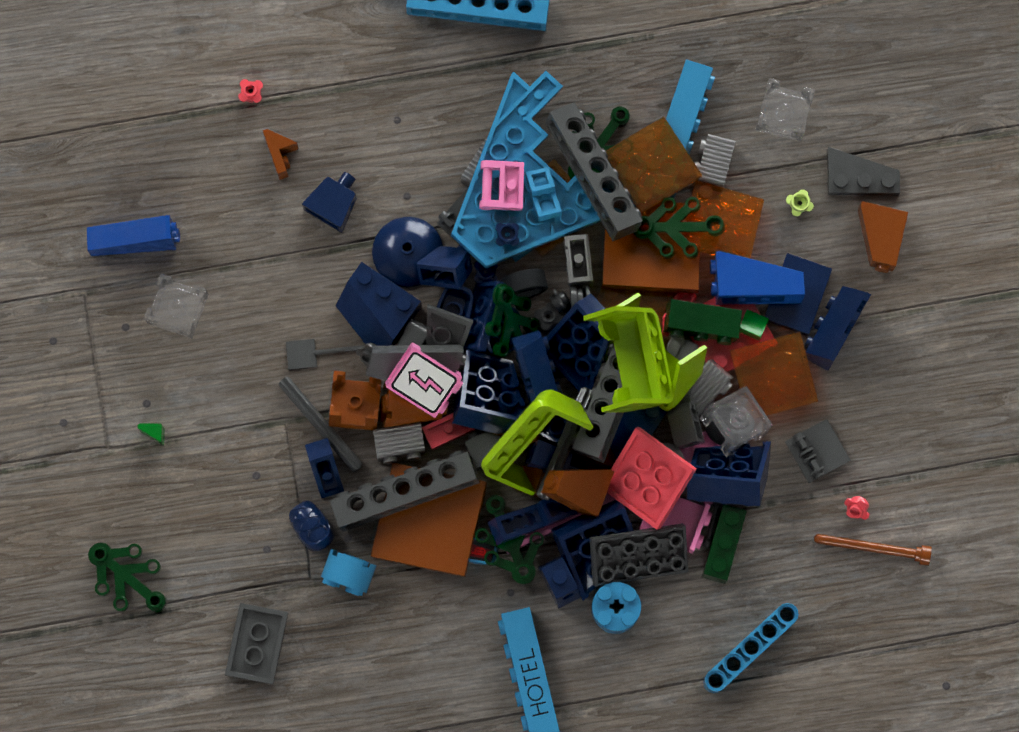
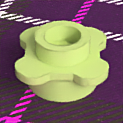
M800 190L794 195H788L786 198V203L790 204L792 208V215L796 217L800 216L802 212L812 211L814 207L806 190Z

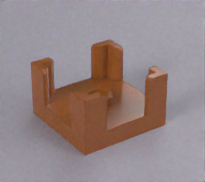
M334 371L329 426L363 430L377 429L382 380L370 377L369 382L345 380L346 372Z

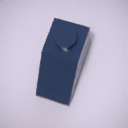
M328 438L306 444L305 448L321 499L344 492Z

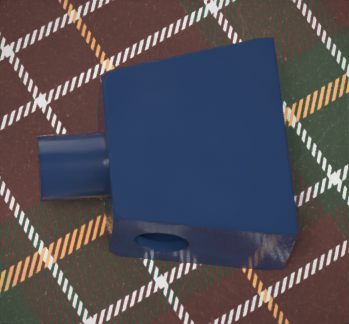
M343 172L338 182L330 177H326L302 203L303 210L342 233L357 199L356 193L350 190L356 179L347 172Z
M461 245L457 247L439 246L416 263L420 285L460 289L472 272L470 253Z
M538 439L530 445L523 466L542 469L543 473H545L556 446ZM569 452L562 470L581 469L579 468V463L572 461V452Z
M559 556L538 567L558 609L580 598L578 586L563 557Z

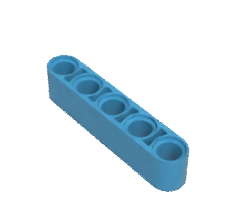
M784 603L768 616L707 673L703 681L705 689L710 693H719L796 622L799 615L796 606ZM781 610H790L793 615L792 620L788 622L782 620L780 617ZM764 626L773 627L775 636L772 638L765 637L762 632ZM753 642L756 644L757 653L753 655L748 654L744 648L745 643ZM733 658L739 662V669L737 671L728 669L726 664L728 659ZM711 675H717L721 678L722 684L719 688L710 686L709 677Z

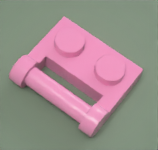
M481 161L480 169L483 170L482 200L479 201V209L522 211L524 162ZM493 170H499L498 200H491Z

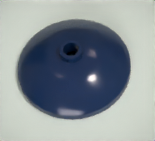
M415 217L397 218L384 225L376 235L372 248L373 261L377 271L397 286H419L420 281L416 263L437 247L443 246L438 232L428 222ZM410 245L412 249L406 252L403 250V247Z

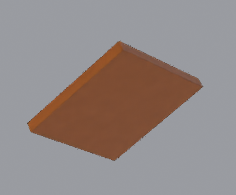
M648 201L635 208L640 210L642 216H650L662 202ZM668 202L665 208H671L673 203ZM676 203L677 209L673 213H666L658 222H667L685 203ZM690 203L689 208H694L697 204ZM701 207L698 212L690 213L681 222H701ZM643 225L641 231H647L649 226ZM605 229L602 288L698 293L700 232H680L690 243H694L699 250L697 257L693 259L687 258L683 249L666 232L657 233L665 243H670L675 249L674 256L670 259H665L661 256L659 249L649 239H639L632 233L612 241ZM665 248L663 253L669 254L671 248ZM689 248L687 253L692 254L695 248Z
M393 463L390 475H395V477L403 475L404 471L412 468V466ZM444 473V477L447 479L452 478L454 476L451 474ZM424 477L421 482L422 486H430L433 477ZM479 480L480 483L380 518L371 557L466 577L487 482ZM402 485L399 488V494H407L410 490V485Z

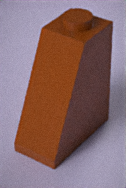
M861 201L858 214L869 266L875 267V270L878 272H893L897 264L908 212Z
M609 469L549 470L541 493L581 515L598 517L614 471Z

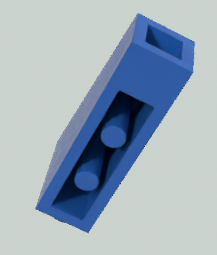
M170 215L87 227V248L91 256L176 250V242H180L179 228H177L176 222L172 221Z
M716 251L714 259L710 260V274H714V282H711V295L716 297V305L801 304L804 299V274L801 271L722 251Z

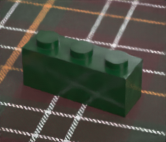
M671 299L666 307L663 332H668L670 336L683 338L684 335L694 336L693 339L696 341L713 339L717 340L718 344L731 345V342L734 343L739 339L742 310Z
M723 504L702 578L726 584L747 513L746 510Z

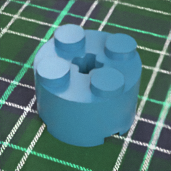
M331 549L321 577L324 578L322 583L335 588L343 585L346 586V592L362 596L363 592L367 593L377 565L370 564L368 567V561L346 553L338 552L337 554V550Z
M611 582L599 588L591 606L592 617L596 624L605 632L612 634L624 633L631 629L637 622L641 612V601L636 590L622 582ZM614 602L623 607V609L619 610L618 614L614 613V609L609 607L613 606Z

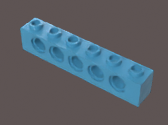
M407 0L406 4L408 15L546 31L549 0H481L485 3L482 7L472 5L476 0H461L459 4H451L449 0H436L433 2L428 0ZM498 3H505L508 7L505 10H498L495 6ZM521 6H528L531 10L527 13H522L519 11V8Z

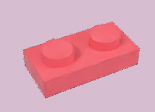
M453 413L421 427L431 450L465 436L476 429L452 424Z

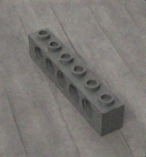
M575 102L551 111L546 120V125L612 241L637 232L642 223V215L640 210L634 207L629 191L623 188L619 181L617 170L611 167L606 151L599 146L594 130L590 129L587 125L583 111L578 109ZM569 129H573L577 133H572ZM580 149H585L589 153H584ZM592 168L597 169L600 173L594 172ZM603 188L609 189L611 193L605 192ZM614 208L620 209L623 213L615 211Z
M613 342L608 349L607 355L609 357L606 365H602L598 377L600 380L598 385L590 393L589 399L591 402L588 410L585 409L593 429L600 428V432L596 437H589L591 431L581 426L579 432H575L571 443L572 449L576 454L603 464L624 412L598 414L601 407L613 404L614 392H607L608 387L614 383L618 384L617 389L622 387L619 370H616L618 363Z
M456 451L450 454L448 459L442 461L434 459L427 462V466L420 469L412 467L406 469L403 475L397 477L395 475L386 476L381 479L380 483L375 485L367 483L359 486L358 491L352 493L345 491L335 495V499L330 500L339 529L344 532L480 483L470 454L468 452ZM455 468L456 473L452 478L447 479L444 477L447 469ZM432 476V484L423 487L421 484L423 478ZM404 484H409V492L405 495H400L399 488ZM379 493H387V498L384 502H376V497ZM356 501H364V506L360 511L353 510V505Z

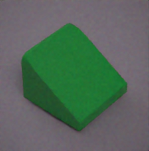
M747 309L740 325V333L760 341L769 319Z
M138 424V429L141 433L164 446L165 428L162 424Z

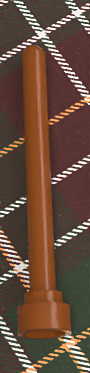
M816 534L814 537V541L818 544L913 558L920 565L929 566L931 546L921 545V547L912 549L823 534Z

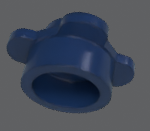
M498 223L495 230L498 234L496 244L498 246H503L504 244L517 246L519 244V238L517 237L519 226L516 223Z

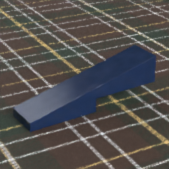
M550 498L549 500H541L534 505L496 517L488 522L496 545H500L580 513Z

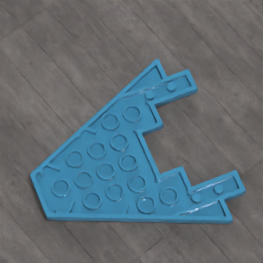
M547 71L531 86L523 81L515 72L511 74L451 233V237L485 268L601 222L576 176L567 183L534 153L548 137V134L532 119L563 88ZM632 150L615 169L619 174V181L623 188L629 191L631 201L634 207L647 203L650 199L635 184L650 166ZM481 161L524 162L522 211L479 209V201L482 200L483 170L480 169ZM549 167L555 184V193L562 210V216L538 221L525 172ZM493 170L491 200H498L499 170ZM603 188L605 192L611 193L609 189ZM614 208L615 211L623 213L620 209ZM498 223H516L519 226L517 235L519 244L517 246H512L511 244L498 246L496 244L498 234L495 227Z

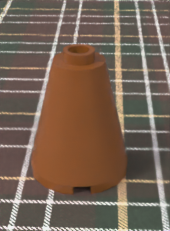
M384 382L383 389H387V393L381 396L380 421L384 422L382 427L389 428L419 422L437 421L442 419L443 415L446 416L447 408L443 414L438 413L436 418L432 417L386 388Z

